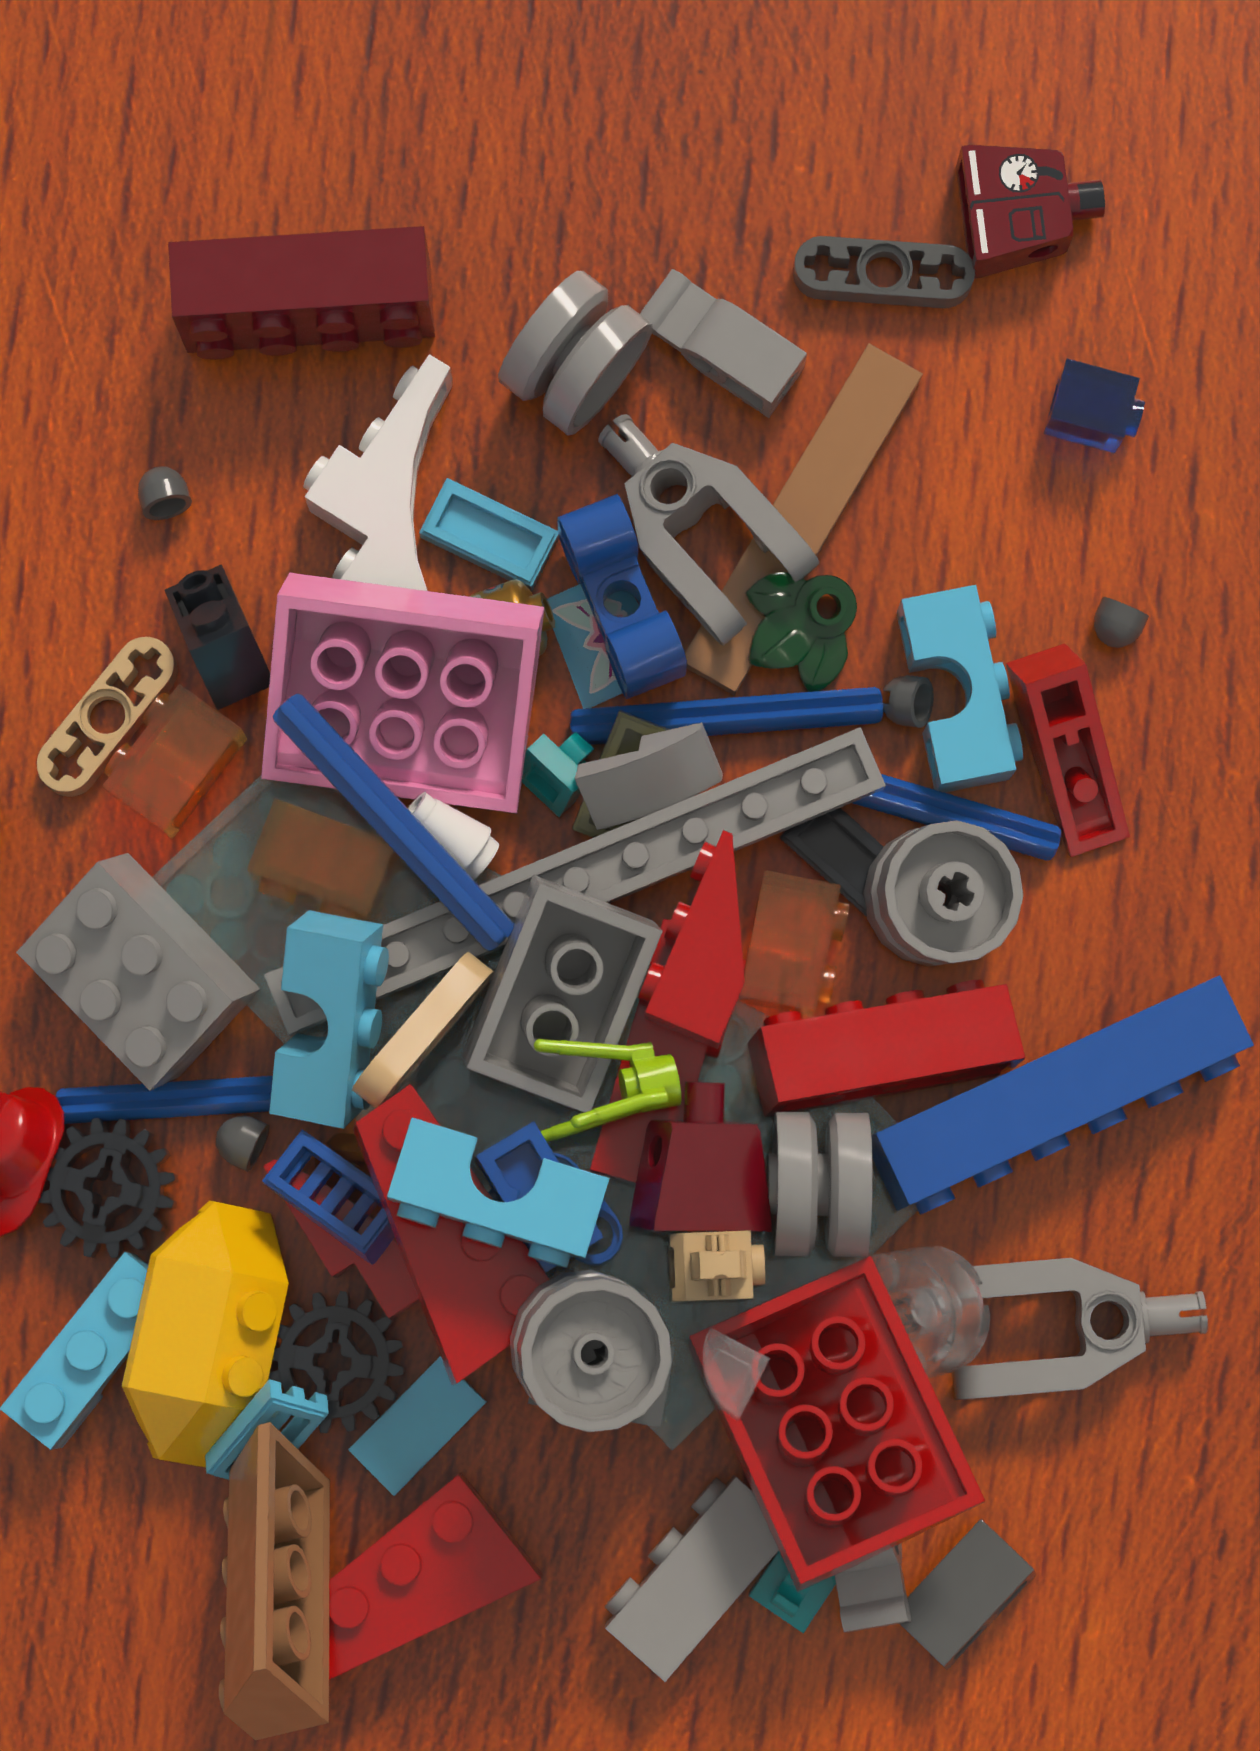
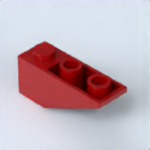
M725 830L722 831L716 846L704 842L690 875V878L701 883L691 906L679 901L664 938L675 942L665 966L656 962L652 963L638 996L639 999L649 1002L645 1011V1019L715 1049H718L745 984L733 835Z

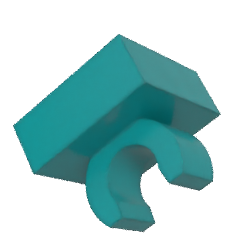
M577 732L573 733L560 747L545 734H542L526 750L522 783L560 817L576 802L581 793L575 781L578 764L586 763L585 759L593 752L594 748Z
M778 1550L748 1595L804 1633L836 1585L834 1575L797 1591Z

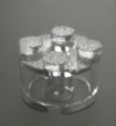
M940 1246L912 1247L871 1255L928 1379L949 1374L969 1364L981 1351L990 1327L989 1305L984 1306L978 1286L983 1283L974 1267L958 1253Z

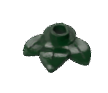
M776 572L759 579L745 593L754 608L765 616L758 624L752 636L748 655L749 663L753 666L772 669L797 665L801 681L808 692L824 689L838 676L848 657L844 632L851 626L856 616L857 602L853 590L845 581L831 575H819L807 581L801 579L796 583L788 572ZM825 594L830 595L836 602V611L828 619L822 618L817 611V602Z

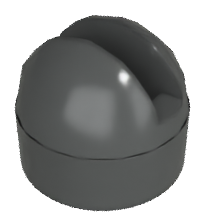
M167 466L154 467L145 472L138 484V499L143 515L147 519L163 520L172 518L185 512L192 504L184 478L177 471Z
M1102 597L1094 616V628L1098 638L1107 646L1121 648L1133 643L1140 637L1149 615L1119 601Z
M909 675L900 676L892 679L884 686L883 691L889 692L890 697L889 704L882 703L883 712L893 723L918 728L926 725L931 716L934 701L933 687L928 678Z
M238 1116L225 1121L218 1129L216 1135V1147L220 1156L231 1165L249 1172L256 1164L264 1148L270 1125L249 1116Z

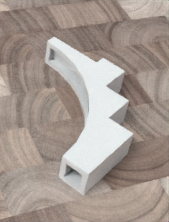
M430 354L420 369L411 366L400 379L393 394V398L398 402L385 421L377 417L365 432L359 445V450L364 452L361 458L338 445L330 459L321 456L316 461L305 479L303 488L308 490L305 500L309 511L363 545L359 551L352 547L345 553L334 571L332 577L334 579L427 591L418 563L413 521L417 473L430 428L453 386L451 368Z

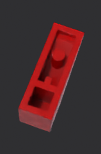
M1065 643L1005 663L1019 717L1055 820L1061 829V837L1069 856L1073 857L1129 838L1130 834L1086 663Z

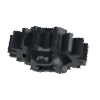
M94 1118L90 1127L91 1135L85 1136L79 1129L73 1126L67 1129L71 1145L67 1149L59 1146L54 1156L57 1162L54 1168L49 1169L46 1180L50 1181V1188L47 1191H42L38 1203L52 1205L54 1210L43 1220L46 1228H55L64 1225L66 1228L60 1240V1244L64 1247L70 1248L81 1238L84 1239V1256L95 1258L101 1244H106L110 1257L118 1259L123 1254V1242L129 1240L137 1250L142 1251L147 1248L146 1239L142 1232L147 1228L161 1233L165 1231L167 1227L157 1217L160 1208L176 1209L177 1202L170 1197L164 1196V1187L171 1186L179 1182L178 1175L174 1173L161 1172L160 1165L165 1163L171 1156L167 1149H158L153 1152L147 1149L154 1136L150 1131L144 1129L134 1139L129 1138L131 1131L129 1121L119 1119L114 1126L113 1133H108L104 1121L100 1118ZM104 1146V1148L100 1149L98 1160L81 1170L71 1168L84 1153L96 1147ZM130 1152L135 1154L144 1165L148 1175L149 1186L138 1184L129 1169L132 1158L130 1157ZM110 1171H113L112 1181L122 1185L119 1197H108L105 1205L101 1206L102 1196L93 1192V1184L95 1180H106ZM65 1190L76 1193L85 1209L82 1221H84L83 1225L71 1213L67 1204ZM132 1207L143 1209L132 1223L122 1229L110 1232V1229L114 1227L117 1216Z
M340 1291L335 1306H328L323 1294L318 1292L313 1294L312 1311L307 1313L298 1304H292L289 1307L295 1322L291 1327L280 1324L278 1337L282 1339L280 1348H275L272 1359L278 1361V1370L271 1372L268 1380L281 1382L285 1389L283 1393L286 1394L292 1386L299 1387L294 1378L292 1368L305 1370L317 1385L316 1392L327 1395L329 1414L319 1424L320 1433L330 1432L334 1418H341L347 1432L356 1430V1413L360 1411L373 1421L378 1419L380 1413L374 1401L378 1397L392 1401L395 1400L398 1394L392 1387L387 1385L389 1376L404 1375L406 1370L405 1367L399 1364L391 1363V1354L405 1347L403 1340L387 1341L384 1335L394 1321L391 1318L384 1317L374 1322L370 1318L374 1302L369 1299L363 1301L357 1310L350 1308L349 1292ZM328 1318L324 1336L310 1346L295 1345L301 1334L309 1326ZM353 1322L360 1325L370 1335L378 1356L363 1354L352 1339ZM339 1331L338 1344H341V1355L351 1358L352 1365L350 1370L338 1372L336 1381L332 1383L330 1393L331 1380L328 1379L329 1371L323 1366H318V1358L320 1354L331 1352L333 1343H337ZM359 1377L374 1379L372 1385L362 1397L350 1404L341 1406L344 1390ZM305 1395V1399L309 1400L310 1398Z

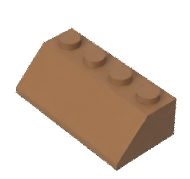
M271 1422L256 1427L232 1465L229 1473V1497L225 1499L223 1505L224 1519L228 1527V1556L224 1557L222 1562V1576L227 1588L226 1616L223 1617L220 1625L221 1639L225 1648V1678L219 1684V1700L224 1715L254 1740L329 1723L330 1480Z

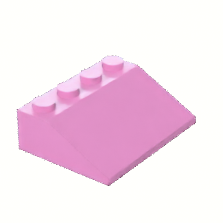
M289 573L277 594L261 779L336 789L273 720L275 711L287 699L299 693L312 704L397 797L416 799L420 794L426 792L432 798L438 799L445 804L517 813L538 668L544 607Z

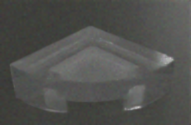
M709 1328L703 1347L702 1364L705 1380L717 1404L728 1415L739 1421L769 1364L770 1358Z

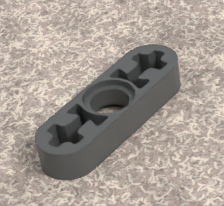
M817 236L804 242L796 253L793 267L795 284L803 294L814 299L932 308H951L962 303L968 296L975 277V269L973 270L970 256L961 248L953 245ZM816 255L828 256L829 266L848 269L849 256H859L855 270L856 285L846 284L849 271L833 270L829 272L827 281L815 280V271L805 268V266L814 265ZM879 257L892 259L900 267L901 279L891 287H878L874 285L866 275V267L872 260ZM912 260L921 261L918 274H936L940 264L951 265L952 275L962 277V279L954 280L950 290L940 289L938 278L926 276L919 277L918 289L908 288L913 272Z

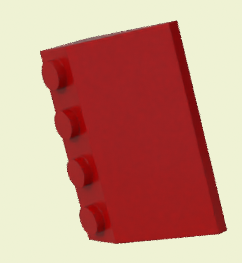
M871 1256L689 1336V1351L797 1591L856 1566L985 1502V1498Z

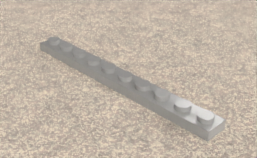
M860 727L479 886L513 923L516 920L533 875L610 904L693 869L704 842L716 846L723 830L732 833L735 852L884 790L886 785ZM441 902L384 924L381 947L388 949L389 962L385 979L381 986H377L376 1000L451 970L468 951L476 958H480L504 948L508 937L497 948L491 951L485 950ZM283 967L264 974L285 1028L290 1036L327 1021L324 1011L313 999L302 994L281 990Z

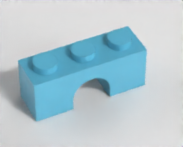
M976 585L901 599L896 613L909 673L926 669L947 671L959 680L965 692V708L959 714L951 718L928 722L922 733L934 790L945 793L1009 780L1016 771L1015 762L1023 760V748L1017 724H1006L1001 700L1010 698V690L1003 662L993 663L988 639L996 638V624L990 602H980Z
M309 910L287 927L281 990L308 996L318 1003L327 1018L328 1034L327 1037H315L297 1033L275 1052L269 1114L344 1129L363 1109L367 1110L370 1104L352 1091V1088L369 1065L370 1049L376 1046L382 1028V1012L375 1009L377 986L382 985L389 962L388 949L381 947L383 924Z
M413 1117L411 1118L387 1194L388 1200L400 1203L396 1216L435 1228L439 1216L465 1223L462 1236L499 1248L502 1247L505 1236L530 1243L529 1257L567 1268L570 1256L582 1260L586 1258L610 1178L543 1158L535 1185L529 1193L511 1202L494 1201L484 1196L476 1188L471 1177L470 1164L478 1137Z
M128 1252L122 1254L0 1407L1 1411L50 1450L64 1447L103 1398V1395H101L103 1389L128 1358L148 1264L136 1254Z

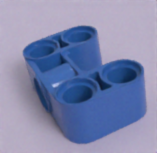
M615 494L557 517L558 535L563 551L578 585L580 584L604 640L607 656L615 678L625 699L632 698L686 676L687 660L683 646L668 612L663 611L659 613L639 567L636 534L620 496ZM615 592H628L638 600L639 607L630 616H614L604 606L608 596Z

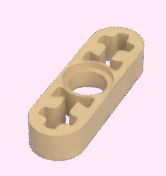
M139 637L128 642L43 745L37 757V771L41 780L53 792L62 796L72 797L89 790L172 688L177 678L178 667L173 654L162 641L153 637ZM156 653L160 655L157 665L162 673L156 680L149 676H145L140 680L133 690L143 700L138 706H135L122 690L112 687V685L120 678L128 688L138 674L137 669L133 665L134 660L139 655L149 660ZM104 700L117 701L125 709L123 725L117 731L109 734L95 731L90 723V715L93 708ZM80 727L93 743L104 748L96 756L87 746L77 759V763L82 769L81 774L76 779L66 774L58 781L54 778L57 776L59 769L53 761L60 753L68 758L71 757L82 745L78 738L72 736L76 729Z
M469 951L465 953L370 1062L354 1084L352 1091L374 1108H377L391 1098L475 1001L492 978L494 971Z

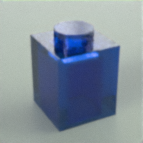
M1067 358L1058 376L1043 434L1116 453L1125 435L1135 438L1145 406V401L1135 398L1140 378Z

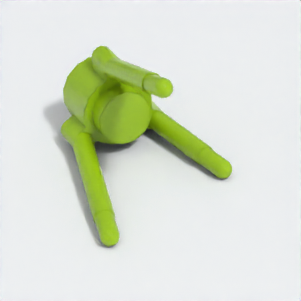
M538 1039L534 1042L533 1046L537 1052L630 1061V1068L619 1069L618 1073L622 1100L575 1115L569 1121L542 1130L541 1133L547 1142L558 1140L636 1113L681 1104L680 1081L674 1058L671 1054L655 1057L651 1042L631 1046Z

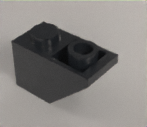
M222 564L210 570L192 572L183 577L178 584L165 589L188 650L217 710L269 688L270 670Z

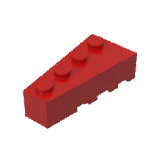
M409 1084L355 1122L353 1131L383 1209L392 1227L397 1246L411 1276L425 1318L435 1338L451 1385H454L510 1346V1335L518 1309L536 1287L550 1279L538 1262L528 1256L529 1250L523 1241L505 1236L502 1247L499 1248L462 1236L465 1228V1223L439 1216L435 1228L396 1216L400 1203L388 1200L387 1194L411 1118L440 1126L414 1087ZM470 1168L471 1177L476 1188L484 1196L493 1200Z
M462 1472L329 1580V1680L542 1579V1572Z

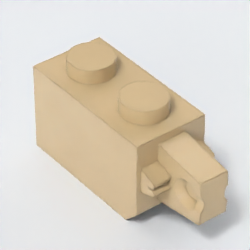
M751 1230L669 1234L670 1303L750 1300L754 1298L753 1286L765 1285L764 1245H751Z

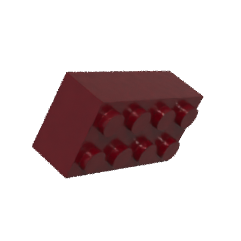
M424 226L168 242L172 318L187 353L196 352L199 358L210 360L232 357L234 350L259 348V352L262 354L280 356L296 352L297 346L322 344L324 350L343 352L358 348L359 342L384 341V344L389 347L406 348L421 344L422 338L435 337L431 264Z

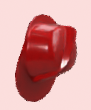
M25 1087L9 1094L0 1091V1237L18 1230L31 1217L40 1199L52 1160L59 1148L64 1133V1111L58 1098L44 1088Z

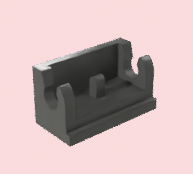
M980 1519L907 1597L910 1606L911 1622L900 1623V1625L948 1670L1036 1576V1572L994 1530Z

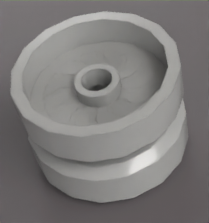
M585 271L574 272L544 300L513 342L498 373L499 382L523 401L540 397L546 392L543 400V417L567 435L577 433L604 407L635 366L653 332V324L629 305L616 307L606 313L608 289Z
M958 820L929 824L921 828L909 830L887 843L869 867L863 892L867 909V920L880 942L902 960L925 966L977 960L1001 946L1017 924L1023 900L1020 869L1007 846L985 828ZM938 884L943 886L947 893V900L944 905L945 894L937 889Z
M775 1112L772 1154H768L767 1187L772 1220L773 1256H808L815 1246L817 1216H824L825 1243L832 1257H868L872 1220V1139L868 1113H834L826 1127L824 1154H818L816 1124L809 1112Z
M593 1270L562 1273L536 1287L518 1309L510 1335L512 1368L526 1394L558 1423L586 1432L619 1429L644 1415L663 1392L672 1363L669 1331L656 1306L621 1279ZM591 1340L601 1341L602 1348L593 1349L596 1359L586 1363L581 1358L582 1347Z

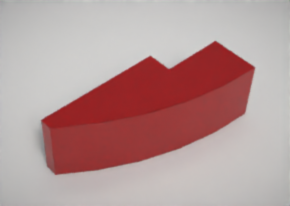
M273 1159L263 1166L267 1173L278 1160ZM301 1171L291 1185L300 1190L310 1175ZM325 1184L313 1201L320 1205L332 1188ZM347 1199L335 1217L343 1221L355 1203ZM285 1201L331 1277L338 1278L356 1266L388 1319L395 1318L420 1302L395 1239L392 1240L376 1263L371 1265ZM369 1215L357 1232L362 1235L374 1219Z

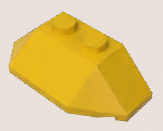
M210 1200L198 1210V1215L180 1227L150 1255L122 1382V1388L136 1420L149 1441L147 1445L153 1458L206 1467L205 1455L268 1381L289 1285L271 1213Z

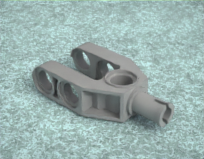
M627 414L613 420L620 429V435L627 442H624L609 425L600 433L598 442L631 475V478L624 484L639 546L646 561L720 645L724 646L742 631V628L747 623L729 599L674 539L683 530L694 526L709 507L714 504H720L726 509L730 506L751 531L758 547L764 553L770 550L786 568L795 583L803 579L820 564L817 556L805 540L737 466L675 443H671L666 449L659 451ZM682 485L687 487L686 494L681 500L672 504L659 502L660 495L670 486Z
M1073 1258L942 1269L945 1302L1066 1291L1072 1292L1076 1299L1075 1326L1080 1341V1352L1078 1355L1064 1358L951 1367L955 1400L1085 1389L1145 1352L1146 1344L1149 1343L1152 1336L1187 1333L1206 1334L1208 1331L1207 1315L1179 1316L1180 1311L1207 1309L1202 1291H1197L1193 1294L1146 1298L1145 1293L1140 1291L1139 1284ZM1102 1302H1110L1116 1305L1123 1316V1327L1120 1333L1109 1340L1097 1336L1092 1330L1090 1323L1092 1311Z

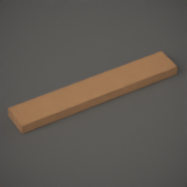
M868 343L773 504L778 512L805 540L816 556L819 554L923 373ZM754 537L722 590V593L734 605L747 624L742 628V631L724 646L720 645L701 625L685 652L688 670L734 696L752 667L748 661L752 636L758 624L765 617L754 608L745 593L754 583L768 574L788 572L770 550L764 553L758 547Z

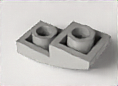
M701 722L644 735L641 737L638 751L578 764L575 781L596 829L599 830L642 818L691 798L721 782L723 772Z

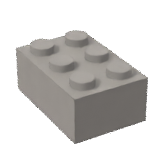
M129 853L98 861L16 952L149 1091L180 1077L261 990Z
M533 875L514 922V928L508 937L464 1048L462 1057L466 1068L581 1112L590 1111L611 1059L537 1052L533 1046L534 1042L538 1039L617 1045L663 932L653 920Z

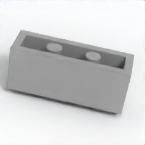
M735 1475L726 1484L716 1477L692 1504L691 1508L699 1516L687 1530L681 1534L674 1527L671 1528L648 1555V1558L656 1564L640 1584L629 1577L604 1606L612 1614L605 1623V1629L664 1682L667 1681L779 1550L753 1491Z

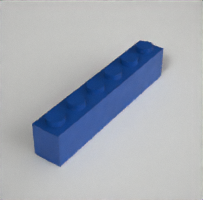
M1219 975L871 1136L872 1159L896 1210L899 1211L915 1203L921 1215L956 1199L950 1186L973 1177L977 1187H982L1012 1173L1013 1170L1008 1160L1030 1150L1034 1160H1040L1070 1146L1065 1133L1087 1123L1093 1135L1128 1119L1122 1107L1144 1097L1148 1108H1151L1183 1093L1184 1091L1179 1080L1200 1071L1204 1081L1207 1082L1239 1067L1240 1064L1235 1054L1254 1046Z

